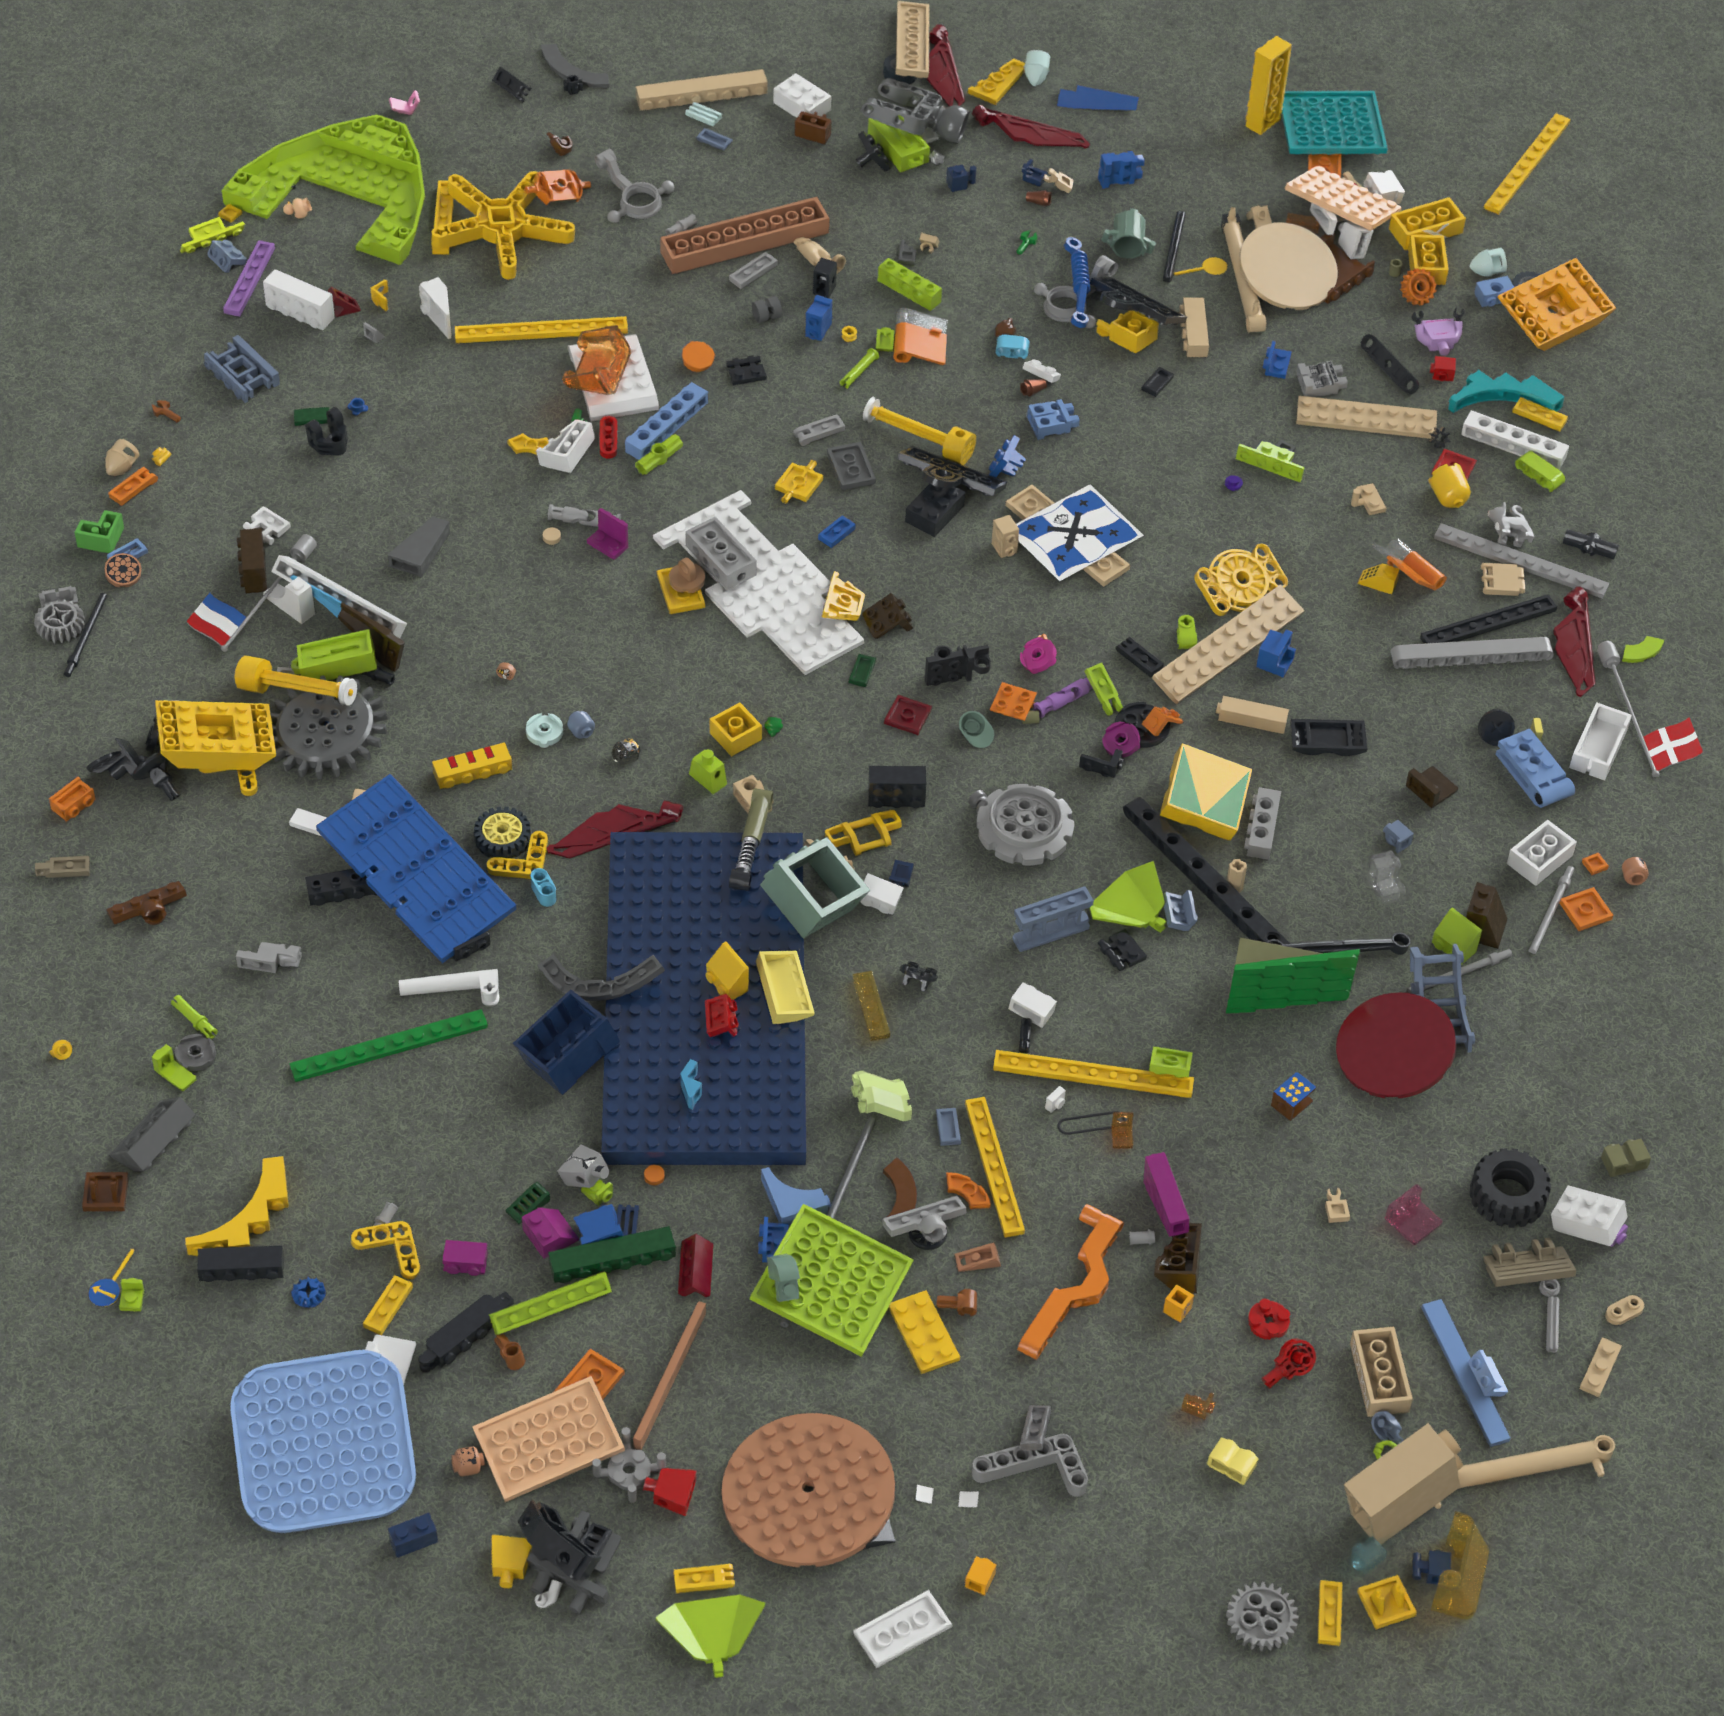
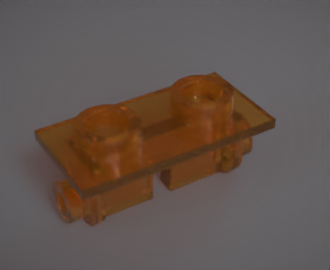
M1292 213L1287 215L1286 223L1303 227L1314 234H1318L1320 224L1315 217Z

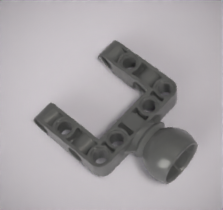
M886 78L878 86L879 93L897 103L915 108L913 111L875 98H869L861 107L864 116L916 135L923 134L926 128L929 127L933 129V132L938 130L939 135L945 141L957 144L964 134L970 113L969 110L959 105H952L947 108L944 105L940 106L942 101L940 95L891 78ZM884 85H887L890 90H886ZM914 96H918L920 101H917ZM867 105H871L874 110H870ZM898 116H902L904 121H901Z

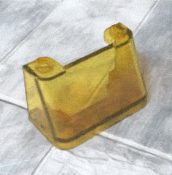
M1455 1511L1446 1545L1453 1548L1454 1557L1462 1559L1460 1572L1447 1570L1441 1574L1430 1610L1468 1620L1474 1617L1477 1610L1489 1556V1548L1474 1520L1467 1514Z

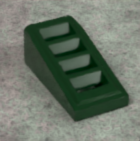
M536 1181L506 1209V1213L520 1225L522 1223V1216L542 1208L550 1202V1193ZM518 1208L523 1214L520 1215L515 1209Z

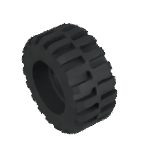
M1507 1148L1500 1149L1499 1152L1494 1150L1489 1152V1155H1484L1475 1167L1469 1191L1472 1198L1471 1202L1474 1207H1478L1477 1212L1481 1216L1486 1215V1220L1489 1222L1493 1220L1497 1222L1496 1225L1501 1227L1503 1224L1508 1225V1228H1515L1517 1224L1519 1227L1526 1226L1527 1221L1531 1224L1536 1221L1537 1217L1539 1218L1543 1214L1551 1190V1179L1548 1172H1546L1545 1166L1539 1164V1160L1536 1157L1532 1158L1529 1156V1153L1525 1151L1522 1153L1518 1149L1513 1148L1512 1150H1507ZM1499 1179H1511L1523 1185L1528 1193L1522 1196H1509L1500 1192L1493 1182Z

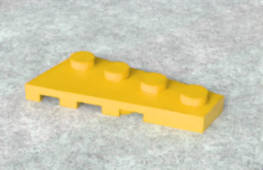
M1012 59L1000 67L998 72H992L987 79L977 82L975 87H969L968 94L996 105L1024 74L1025 63Z

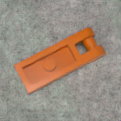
M142 467L109 491V498L122 506L150 484L153 485L157 482L158 476L153 473L150 474L148 469Z

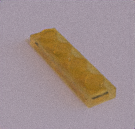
M872 971L853 974V982L870 1040L890 1038V1030Z

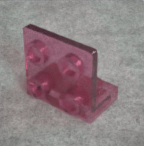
M1418 1184L1388 1205L1385 1220L1413 1245H1416L1442 1224V1220L1421 1202L1420 1197L1423 1189Z

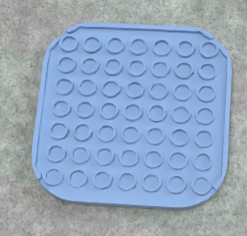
M354 1350L267 1364L247 1373L239 1385L236 1386L231 1398L230 1407L241 1498L249 1517L262 1528L272 1532L289 1533L380 1518L398 1510L410 1497L415 1485L416 1469L404 1385L397 1367L392 1361L390 1362L383 1357L382 1354L369 1350Z

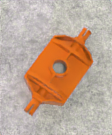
M572 170L538 172L534 179V186H525L524 191H526V194L535 193L545 205H548L551 201L577 199L576 202H578L582 196L583 189L591 188L590 181L582 182L579 180L576 172Z

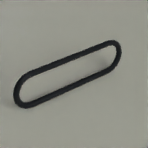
M1119 1111L1061 1119L1057 1124V1128L1066 1135L1119 1128L1126 1123V1117ZM1108 1114H1120L1123 1117L1121 1124L1072 1132H1065L1060 1127L1061 1123L1067 1120Z

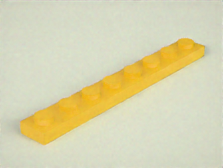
M985 1097L965 1100L966 1110L1004 1238L1022 1235L1025 1233V1228Z

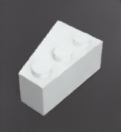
M574 420L560 431L558 437L555 439L551 438L548 440L549 444L536 450L539 464L547 468L571 473L595 439L592 424L590 422Z

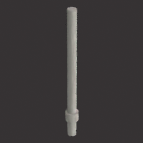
M1572 866L1567 867L1564 875L1558 881L1555 895L1529 948L1530 953L1536 954L1565 889H1568L1571 883L1570 878L1574 872Z
M1507 949L1499 953L1494 952L1487 955L1484 959L1461 967V976L1490 964L1492 966L1498 964L1500 960L1512 956V951ZM1453 971L1445 973L1440 976L1453 975ZM1439 984L1425 985V987H1423V990H1426ZM1411 987L1407 988L1409 993H1411Z

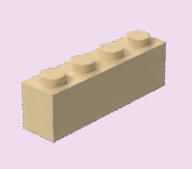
M1183 298V305L1179 307V313L1187 316L1186 323H1181V327H1184L1182 328V339H1185L1183 341V351H1186L1187 357H1208L1209 341L1204 298Z

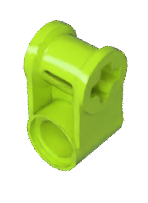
M1182 615L1178 619V649H1191L1197 644L1195 621L1190 615Z

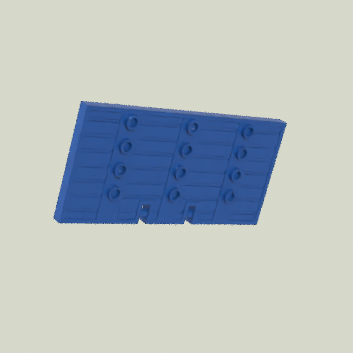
M391 774L316 825V830L352 869L361 878L367 877L366 883L390 909L397 908L396 915L441 963H444L454 955V947L485 933L516 910V904Z

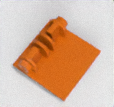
M1002 682L990 711L1025 721L1030 708L1033 709L1037 692Z

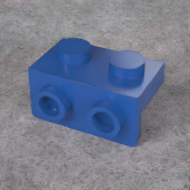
M764 1217V1224H760L759 1236L763 1237V1242H759L758 1254H762V1262H767V1257L775 1254L789 1229V1224L768 1223V1217Z

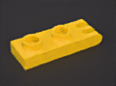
M723 1564L674 1569L676 1593L732 1588L735 1586V1581L732 1580L734 1579V1573L731 1572L733 1571V1565Z

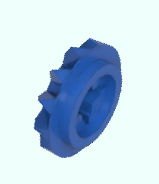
M307 1277L304 1280L299 1279V1282L293 1285L292 1298L294 1302L306 1308L320 1304L326 1293L323 1282L321 1283L317 1278L310 1279ZM308 1286L311 1288L309 1297H307L305 1292Z

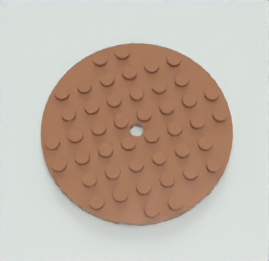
M820 1413L796 1414L783 1417L753 1432L733 1453L726 1467L722 1482V1501L725 1515L738 1539L753 1549L755 1554L764 1559L791 1567H800V1565H815L816 1567L830 1565L858 1553L865 1548V1544L874 1536L877 1537L884 1528L891 1514L895 1499V1480L892 1464L877 1439L861 1426L849 1420ZM805 1485L812 1486L814 1488V1490L809 1493L803 1491Z

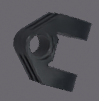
M333 407L326 412L328 428L331 433L326 439L323 437L320 424L315 419L305 425L308 443L320 455H342L346 452L348 442L347 427L344 424L341 411L337 407Z

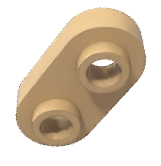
M1627 1296L1607 1308L1606 1319L1613 1325H1621L1639 1316L1643 1311L1644 1303L1637 1296Z

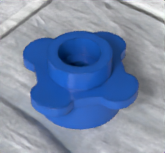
M355 398L348 404V409L352 410L353 415H359L363 411H368V406L365 405L363 399Z

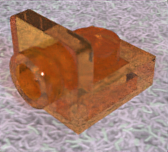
M1210 1392L1206 1401L1198 1396L1186 1393L1181 1411L1205 1420L1207 1414H1212L1216 1404L1213 1401L1214 1393Z

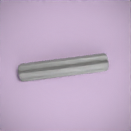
M1550 1296L1547 1301L1546 1350L1547 1352L1556 1353L1559 1338V1298Z

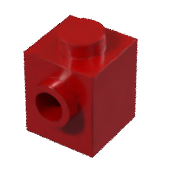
M1435 356L1434 363L1430 364V373H1433V379L1439 381L1454 380L1456 358Z

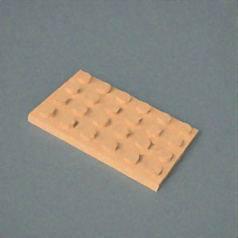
M1317 166L1290 181L1285 187V190L1370 231L1391 218V214L1401 210V207L1394 201H1388L1379 194H1373L1368 189L1358 187L1352 181L1344 180L1339 175L1329 173L1324 168Z
M592 1376L473 1426V1431L505 1502L589 1467L594 1459L603 1461L625 1451V1447Z

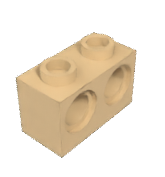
M1007 515L993 520L992 545L1001 558L1013 556L1017 553L1019 528L1011 516Z
M753 775L733 783V795L747 813H749L753 789L764 790L761 781H757Z

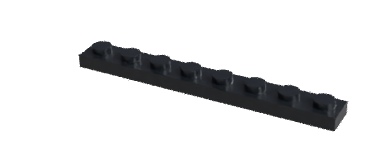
M1547 594L1423 632L1420 635V639L1424 644L1458 642L1556 612L1557 605L1550 595Z

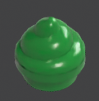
M768 717L767 721H765L764 727L771 737H774L776 733L782 730V719Z

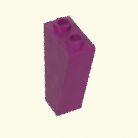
M1165 1152L1145 1156L1143 1183L1169 1237L1189 1232V1216Z

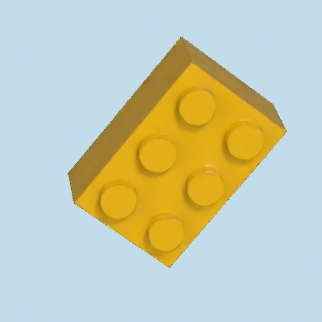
M1410 235L1408 245L1410 270L1424 268L1425 272L1430 271V275L1435 277L1434 281L1437 285H1446L1448 263L1444 235Z

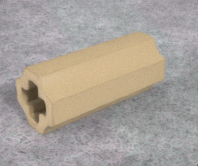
M1233 859V862L1229 864L1227 881L1240 893L1243 891L1247 865L1246 862L1240 859Z

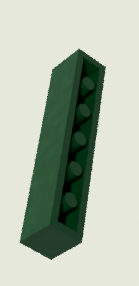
M667 1226L548 1252L549 1265L554 1283H567L571 1279H585L602 1272L608 1274L612 1270H627L635 1265L641 1264L645 1266L658 1260L668 1261L672 1257H676V1245L671 1228Z

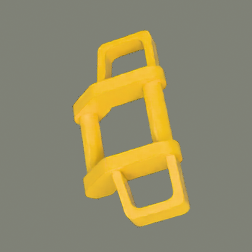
M895 810L871 814L870 817L850 823L844 822L826 829L825 838L828 837L835 847L850 843L855 856L862 854L861 852L884 845L885 847L891 846L892 843L888 831L901 828L902 822ZM893 818L895 821L884 824L882 820ZM874 824L881 839L859 845L853 829ZM843 832L845 835L837 839L832 838V835Z

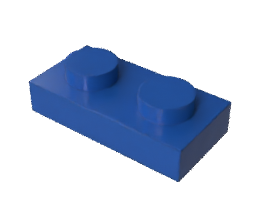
M842 515L819 533L818 539L832 548L854 531L856 524Z

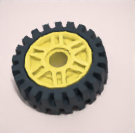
M500 806L497 807V811L491 808L489 813L487 811L483 812V816H479L478 821L475 822L474 839L476 847L482 854L485 853L487 857L492 855V858H504L507 856V858L512 859V855L515 857L519 856V853L525 852V848L529 846L531 836L529 820H527L525 815L523 816L521 811L517 812L515 808H512L511 811H509V807H504V810H501Z

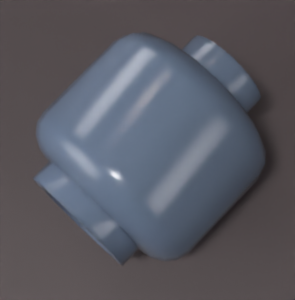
M576 711L569 716L567 726L576 738L581 739L592 735L595 723L587 712Z

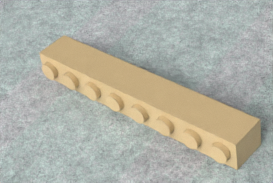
M763 69L636 86V99L640 111L693 104V102H713L715 100L767 94V80Z

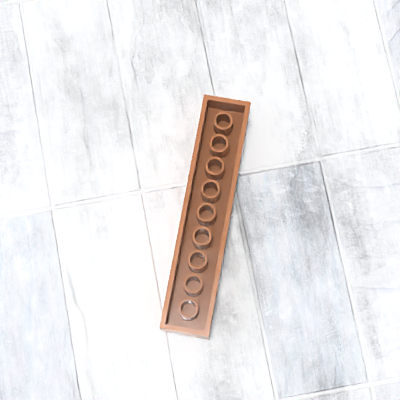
M814 197L660 237V252L672 274L794 243L795 239L800 237L813 238L828 234L829 217L818 198Z

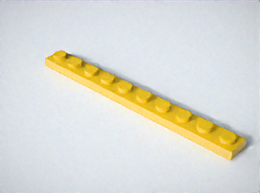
M1557 113L1552 117L1485 203L1484 209L1498 215L1568 126L1570 123L1569 118Z
M626 316L455 326L456 343L628 333Z
M996 1050L993 1066L994 1071L1192 1098L1194 1077L1178 1078L1170 1074L1159 1075L1145 1070Z

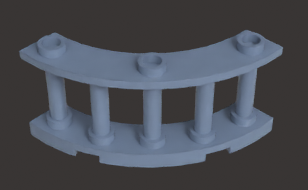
M1453 944L1452 954L1424 956V954L1420 953L1418 947H1410V972H1414V983H1411V993L1424 997L1423 987L1425 985L1453 983L1454 998L1430 1000L1439 1007L1456 1005L1458 1019H1450L1453 1027L1460 1026L1462 1035L1456 1036V1044L1464 1043L1467 1052H1472V1044H1475V1035L1471 1032L1465 1011L1466 996L1462 992L1461 963L1464 961L1463 952L1459 950L1457 944ZM1452 962L1453 975L1422 976V966H1425V964Z

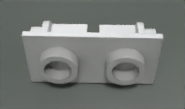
M75 587L59 588V592H55V589L38 593L41 608L43 604L48 605L49 601L56 602L57 599L59 601L65 599L67 602L72 600L74 604L78 603Z

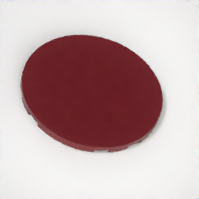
M1400 992L1376 996L1356 1007L1342 1023L1336 1041L1338 1062L1346 1078L1356 1088L1380 1098H1406L1430 1089L1443 1078L1447 1069L1451 1067L1456 1049L1455 1031L1450 1018L1443 1009L1425 997Z

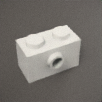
M868 873L864 883L868 886L870 892L861 900V903L865 906L874 907L882 913L893 915L901 898L903 887Z
M1023 982L1012 996L1009 1010L1023 1018H1030L1032 1023L1043 1028L1054 1013L1057 1001Z

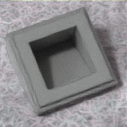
M366 322L363 323L364 336L378 343L385 337Z

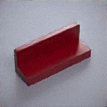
M694 1234L681 1241L678 1294L681 1296H687L695 1291L704 1297H709L711 1294L713 1243L698 1234Z

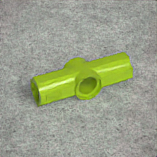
M674 434L662 443L653 444L651 451L635 463V467L642 475L648 474L658 465L665 464L667 458L683 447V442L678 435Z

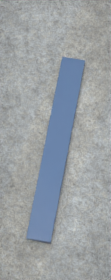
M1442 1299L1422 1304V1310L1489 1446L1493 1447L1509 1442L1510 1436L1490 1396H1484L1468 1363L1470 1356Z

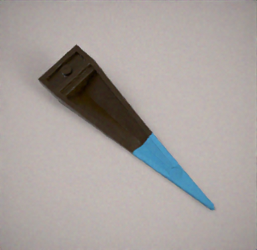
M292 575L290 578L295 580L297 576ZM311 585L313 597L332 612L352 633L370 630L375 656L379 663L393 672L399 668L405 645L403 640L395 636L389 628Z

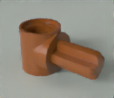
M963 1289L957 1293V1296L939 1295L937 1296V1307L957 1308V1312L961 1316H964V1314L974 1316L977 1313V1292L972 1289Z
M504 1334L496 1335L494 1342L500 1348V1355L506 1361L507 1367L511 1370L522 1368L525 1364V1358L521 1346L517 1342H510Z

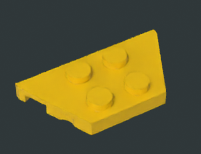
M834 571L821 617L857 621L860 617L865 594L856 589L849 581L844 583L838 578L839 573Z

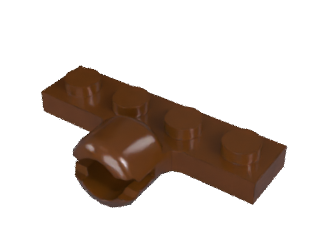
M177 881L159 889L151 890L149 893L139 897H133L131 900L121 904H115L106 910L114 925L135 916H142L146 923L157 925L166 917L167 913L164 905L186 897L187 894L182 884Z

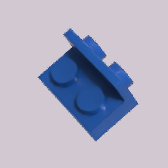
M1272 341L1271 347H1267L1266 357L1268 359L1265 358L1263 363V369H1266L1265 375L1285 379L1291 351L1275 349L1276 342Z

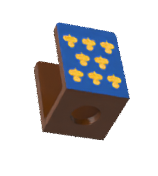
M1296 1072L1273 1092L1271 1106L1291 1121L1313 1102L1309 1095L1316 1087Z

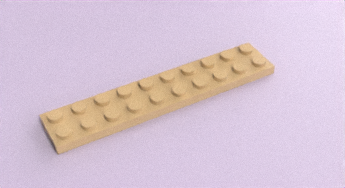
M1280 584L1153 675L1152 679L1175 704H1178L1260 645L1265 640L1270 629L1278 632L1303 614L1305 610Z

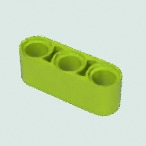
M1532 451L1526 452L1515 461L1517 469L1522 470V473L1529 478L1535 479V482L1542 487L1548 488L1549 492L1554 491L1565 482V476L1560 470Z

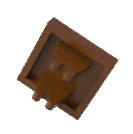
M86 1172L82 1204L83 1212L125 1211L128 1172Z

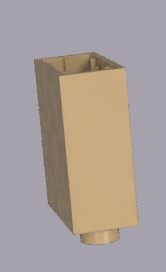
M1427 1423L1344 1484L1351 1515L1377 1547L1460 1488L1458 1470L1463 1467V1463L1457 1453L1461 1449L1447 1430L1437 1434Z

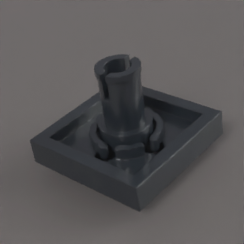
M864 131L859 133L858 136L866 149L865 153L855 159L859 166L862 168L873 159L885 172L890 170L889 159L882 153L884 151L879 143H875L876 141L871 134L867 135Z

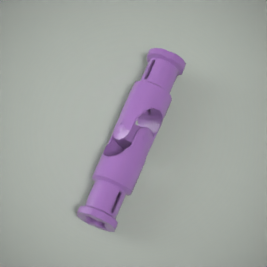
M1087 677L1081 678L1062 688L1061 691L1048 695L1045 700L1035 702L1033 709L1034 711L1039 710V717L1043 718L1046 713L1060 709L1067 703L1088 694L1089 690L1093 688Z

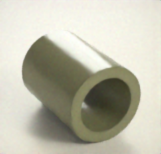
M1391 260L1389 267L1390 276L1398 277L1402 268L1401 260Z
M1039 710L1029 711L1026 720H1022V724L1039 723Z

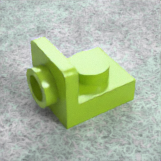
M887 327L877 329L876 351L893 352L894 330Z
M599 1179L590 1188L582 1187L581 1192L599 1206L612 1198L613 1184L610 1182L605 1184Z
M136 1278L121 1279L120 1311H141L144 1295L143 1281Z

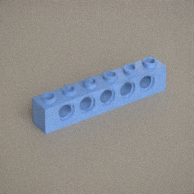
M692 382L687 387H684L679 394L671 398L670 402L662 406L654 416H651L646 423L638 427L637 431L626 438L625 452L640 460L651 451L653 444L665 441L708 403V391Z

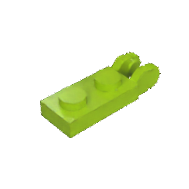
M1103 663L1087 668L1084 672L1105 713L1109 716L1113 714V709L1109 703L1111 699L1114 708L1117 711H1121L1123 705L1118 697L1119 694Z

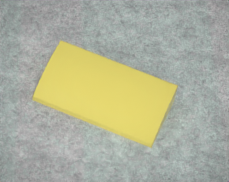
M797 951L759 952L756 964L773 1024L789 1023L814 1016V1009Z

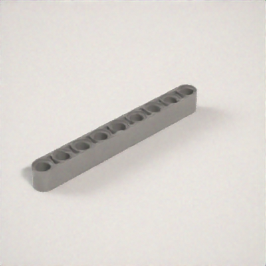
M1547 637L1397 645L1390 651L1393 665L1396 669L1398 667H1403V669L1416 668V666H1421V668L1434 667V665H1439V667L1452 666V664H1457L1458 666L1470 665V663H1475L1476 665L1488 664V662L1506 663V661L1524 662V660L1542 661V659L1550 660L1553 657L1551 643Z

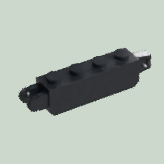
M507 1292L495 1298L484 1294L427 1338V1350L419 1356L420 1370L426 1373L438 1365L443 1367L445 1364H451L459 1353L468 1351L472 1343L477 1339H483L488 1334V1331L493 1328L489 1314L511 1307L514 1304V1299Z

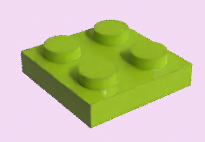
M1153 1046L1149 1071L1159 1075L1170 1074L1178 1078L1189 1077L1193 1052Z

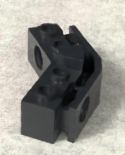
M531 1500L517 1521L527 1541L532 1546L531 1552L540 1561L549 1560L573 1580L588 1579L602 1558L567 1530L556 1509L542 1502L536 1504L535 1501Z

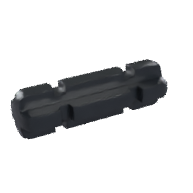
M1024 1017L1021 1019L1020 1053H1028L1030 1049L1032 1024L1030 1018Z

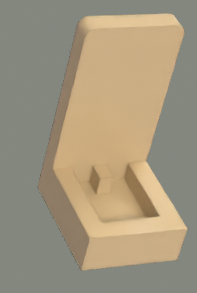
M1268 206L1252 207L1246 214L1248 220L1254 219L1256 229L1272 223Z

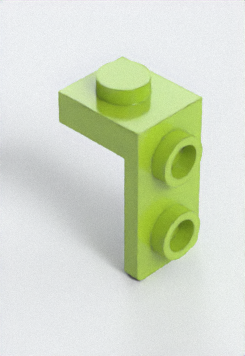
M166 1044L161 1049L155 1051L152 1056L154 1071L179 1090H186L196 1081L195 1075L174 1060L173 1051L170 1046Z

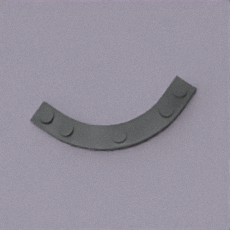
M554 954L538 964V967L548 981L563 994L572 990L585 1001H603L624 996L641 988L665 971L654 955L632 970L614 977L612 981L606 982L603 980H580L577 976L568 972Z

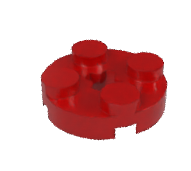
M1262 1299L1249 1312L1248 1322L1250 1329L1256 1336L1262 1339L1280 1338L1289 1329L1290 1312L1277 1302ZM1265 1317H1272L1274 1323H1266Z

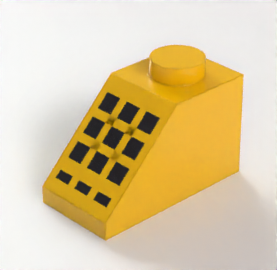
M1383 563L1365 569L1360 576L1358 584L1392 595L1398 581L1400 569Z

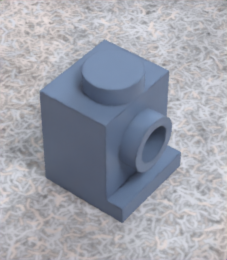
M1399 820L1392 824H1387L1383 829L1387 843L1396 847V853L1411 845L1414 833Z

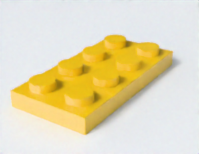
M927 1290L891 1302L889 1310L921 1374L960 1361V1355Z

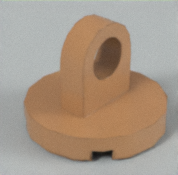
M685 557L679 561L678 565L671 569L669 582L672 588L678 592L688 591V593H694L704 586L705 572L700 566Z

